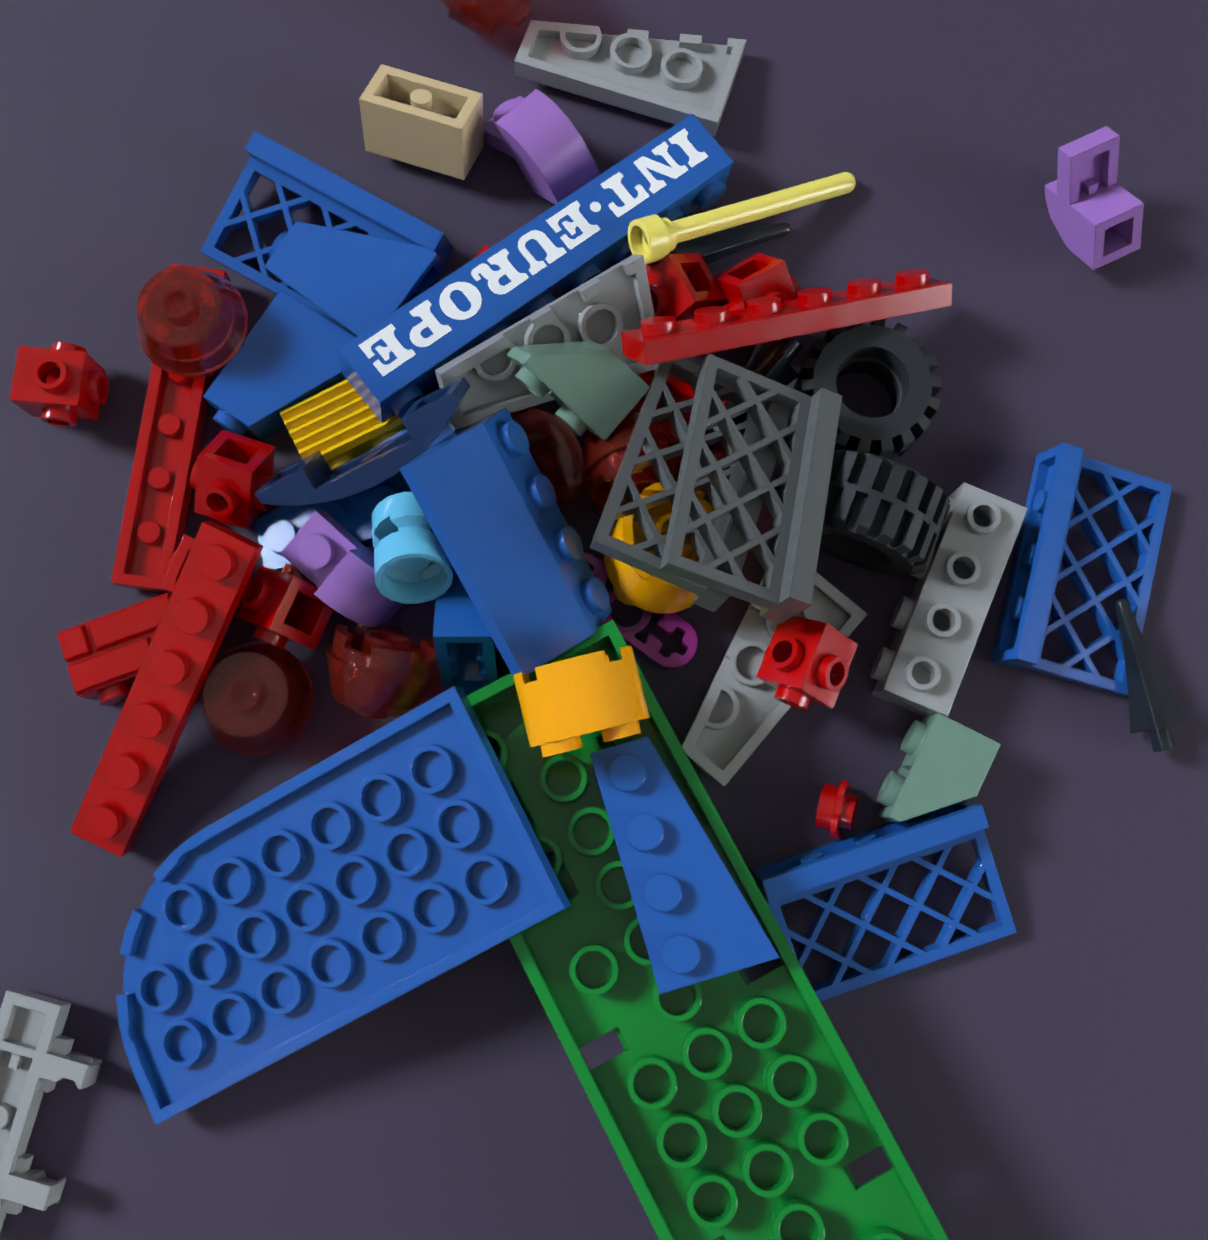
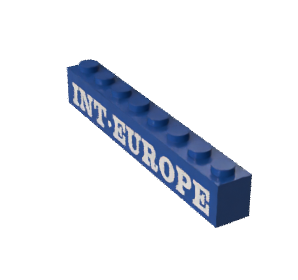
M692 113L340 347L338 355L341 373L382 424L394 415L402 418L415 401L424 397L426 393L438 386L436 369L601 274L614 264L630 257L632 252L628 243V226L632 220L655 214L660 218L666 217L670 221L685 218L687 214L699 206L703 210L713 206L727 190L725 183L734 161Z

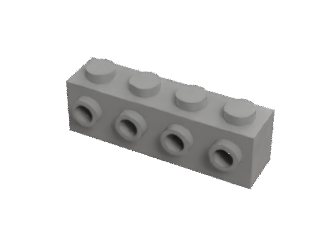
M965 482L948 496L950 507L928 566L922 573L910 574L916 577L917 580L910 597L903 595L893 613L890 626L896 628L897 631L890 649L884 646L881 648L870 673V677L877 680L872 692L873 696L924 717L935 713H940L946 717L949 715L1028 509Z

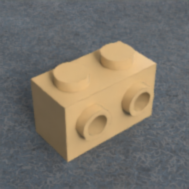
M381 64L359 98L365 151L465 180L484 147L483 93Z

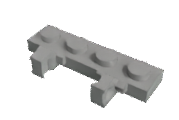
M20 988L6 990L0 1009V1233L6 1213L17 1215L22 1212L23 1205L45 1211L47 1207L60 1202L67 1178L64 1177L55 1181L47 1178L43 1169H30L34 1155L25 1154L44 1092L53 1091L56 1082L63 1079L75 1081L78 1089L90 1087L96 1083L102 1064V1059L81 1052L71 1051L74 1039L62 1035L71 1003Z

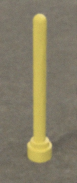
M842 172L674 221H670L666 217L660 218L655 214L635 219L628 226L629 247L632 255L639 254L644 256L645 265L661 261L676 248L678 243L848 194L854 190L856 179L853 174Z

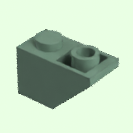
M593 341L514 346L507 354L521 368L515 375V378L539 399H542L546 393L561 406L555 415L580 437L588 430L605 441L650 389L612 349Z
M940 713L925 716L922 722L915 720L906 732L900 749L907 754L898 773L890 771L878 792L877 802L883 805L877 817L886 822H902L976 797L1001 744Z

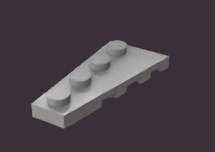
M531 20L514 60V76L675 125L693 113L712 136H715L744 53L746 39L728 38L727 45L702 43V35L680 34L679 41L648 38L649 31L628 29L627 33L621 35L602 34L599 26Z
M639 254L631 255L436 369L435 373L439 389L463 376L470 385L463 401L449 420V426L456 430L473 424L506 407L509 413H513L554 400L547 393L542 399H539L515 378V375L521 368L507 356L514 346L593 341L612 349L637 375L655 370L658 363L646 366L624 356L621 332L641 328V320L655 317L644 256Z
M816 572L811 606L794 616L828 623L849 637L866 617L867 613ZM750 603L681 745L688 759L721 787L726 786L791 707L774 698L777 689L756 677L763 661L765 650L770 644L778 623L760 617L761 606Z

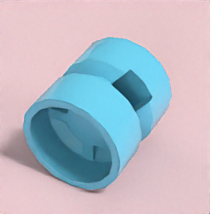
M397 493L379 502L372 512L375 585L379 592L392 601L404 604H420L443 595L452 585V564L413 493Z

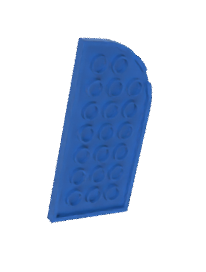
M453 686L205 827L173 851L155 871L153 876L156 880L149 888L140 908L132 910L124 932L119 953L125 955L123 993L116 995L118 1021L124 1049L154 1124L158 1125L571 906L462 687Z

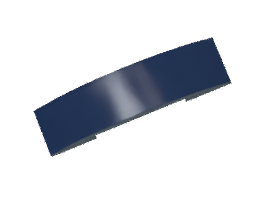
M463 376L415 401L401 418L408 430L407 432L332 470L321 452L317 451L274 473L255 493L261 504L301 506L338 500L376 486L400 471L401 467L421 455L432 444L463 401L470 385Z

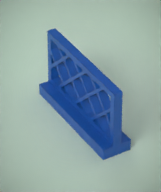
M254 131L244 149L250 155V158L200 252L276 295L282 289L355 336L299 293L293 291L287 284L273 280L271 272L264 267L267 259L270 258L269 251L271 246L264 248L257 223L284 215L288 231H290L295 224L293 212L314 205L322 209L326 227L350 232L360 230L370 236L429 247L438 254L444 264L454 247L442 231ZM261 176L275 184L280 204L253 211L249 195ZM287 191L299 198L289 200ZM243 209L245 215L239 216L241 210ZM333 216L346 223L335 226ZM248 226L255 249L254 252L233 258L220 251L230 231ZM258 262L261 273L248 265Z
M1062 443L1036 455L1025 505L1028 509L1019 532L991 663L1008 668L1022 667L1116 696H1128L1125 659L1119 625L1113 626L1100 601L1119 591L1122 598L1129 602L1141 633L1143 632L1172 485L1084 457L1083 448ZM1080 473L1094 477L1105 495V498L1090 507L1086 506L1077 490ZM1115 484L1121 485V486H1123V487L1120 488V489H1117V487H1116ZM1132 490L1151 495L1147 517L1138 523L1122 497ZM1110 504L1124 531L1106 541L1092 514ZM1072 510H1073V512L1075 513V516H1073V517L1071 518ZM1080 522L1094 550L1076 560L1066 543L1068 529ZM1129 538L1139 558L1136 569L1126 575L1111 548ZM1099 556L1114 583L1095 594L1080 567ZM1061 562H1062L1064 568H1062V569L1060 570V566H1061ZM1069 575L1083 602L1064 613L1054 594L1057 581ZM1088 609L1102 636L1084 647L1069 620ZM1058 628L1072 655L1059 663L1041 658L1045 636ZM1107 643L1117 659L1113 679L1100 676L1089 657L1091 653ZM1075 663H1078L1081 670L1072 668L1070 666L1074 665Z
M967 799L902 822H888L752 869L756 884L801 967H803L812 948L837 960L829 979L812 986L819 1001L1017 933L984 829L989 828L982 805ZM971 840L977 859L965 880L943 869L942 866L952 846ZM935 853L931 862L921 858ZM909 861H914L928 868L913 898L888 886L898 865ZM882 871L878 881L868 876ZM938 874L963 886L948 916L924 904ZM981 877H983L987 890L977 886ZM857 879L874 887L860 917L834 905L843 885ZM828 890L824 899L814 895ZM974 892L990 899L996 922L976 929L959 922ZM884 893L909 905L895 934L870 923ZM804 898L820 906L805 936L786 926L780 906ZM920 911L945 922L935 943L922 948L906 940ZM830 912L856 924L842 953L816 941ZM956 928L965 932L952 937ZM866 929L891 941L882 961L870 966L852 959ZM791 938L802 943L797 954L795 953ZM902 947L910 951L898 956ZM848 966L856 970L844 975Z

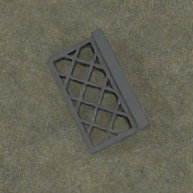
M708 354L702 360L660 570L761 606L760 617L779 624L811 606L842 396L825 388H821L813 396H809ZM715 379L732 385L742 403L726 410L714 390ZM772 401L792 409L789 427L778 431L762 404ZM747 411L764 438L750 446L747 445L732 418ZM715 426H718L733 451V454L719 461H716L704 441L705 431ZM767 447H770L782 467L780 478L772 482L768 480L753 455ZM738 461L756 489L741 498L738 497L722 470ZM705 477L709 478L725 505L709 514L705 512L694 493L695 482ZM760 497L773 517L772 530L763 535L760 534L744 505ZM730 513L747 542L729 552L712 523ZM690 516L693 522L688 524V519ZM697 529L715 558L714 561L706 565L681 556L685 535ZM752 550L764 570L762 586L747 581L734 559Z
M683 358L658 363L650 389L645 397L589 548L694 593L693 604L715 612L731 595L660 570L667 534L660 536L647 510L669 501L673 506L677 484L665 461L683 455L688 425L682 414L692 411L694 398L676 403L665 382L670 373L689 382L695 393L700 371L699 365ZM715 379L714 390L721 402L729 400L737 405L742 403L732 385ZM659 401L662 408L656 410ZM772 401L762 404L778 431L787 428L792 409ZM747 413L745 422L736 425L748 446L764 439L749 413ZM668 419L680 444L659 450L649 431L650 424ZM718 426L713 427V433L704 436L707 446L720 442L727 456L733 454ZM767 447L753 455L770 481L777 458L770 447ZM641 448H643L646 455L638 457ZM739 461L730 465L729 469L723 470L739 498L756 490ZM652 466L664 491L641 498L631 478L632 472ZM708 477L695 482L694 492L704 489L715 510L725 506ZM625 495L628 504L620 506ZM761 497L744 505L755 525L763 505ZM730 513L712 522L729 552L747 543ZM634 514L647 541L630 545L610 536L615 520ZM690 516L688 519V524L693 522ZM698 529L685 535V538L689 539L699 558L698 563L706 565L715 560ZM748 552L734 559L741 572Z

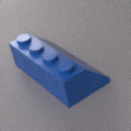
M507 407L450 434L400 468L403 477L512 676L520 672L530 674L535 670V667L546 664L596 632V628L600 627L612 612L605 585L591 571L583 555V545L578 533L566 523L556 503V493L552 483L545 475L540 473L529 452L527 435L523 428L513 421Z

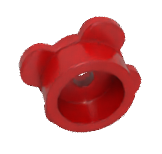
M842 780L840 786L825 783L817 807L815 826L829 830L830 836H833L835 839L840 838L843 828L852 830L857 814L859 796L850 794L851 784H848L849 781Z

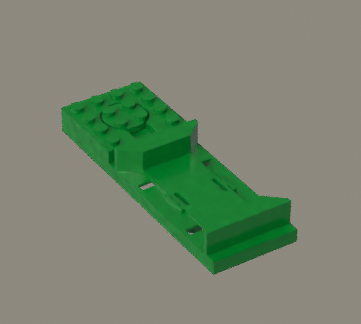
M611 620L596 628V632L546 664L603 650L605 655L608 654L610 662L622 660L619 647L627 646L614 620ZM637 665L650 716V718L639 720L641 733L604 742L601 730L580 735L583 747L548 757L542 756L540 745L530 748L511 673L467 695L571 905L509 938L659 1240H715L719 1237L721 1240H949L639 666ZM535 670L528 674L530 682L537 680ZM649 737L766 936L772 943L782 962L781 966L749 982L744 970L741 969L662 994L659 993L590 753ZM614 1029L625 1051L591 1069L581 1047ZM881 1146L892 1168L858 1186L847 1165Z

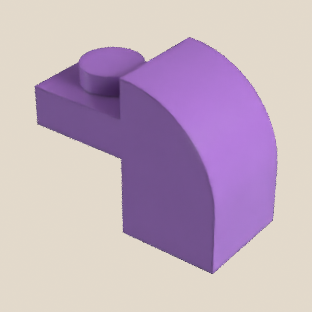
M537 89L525 98L518 96L517 98L505 101L495 109L493 118L484 124V137L489 146L514 158L532 191L553 204H557L601 174L584 140L569 118L549 97Z
M1107 126L1059 147L1057 180L1045 185L1048 212L1066 247L1092 270L1140 249L1144 203L1117 184L1120 135Z
M324 509L315 510L280 553L318 587L314 594L320 600L354 622L370 627L388 623L404 604L388 599L379 592L375 585L374 547H365Z

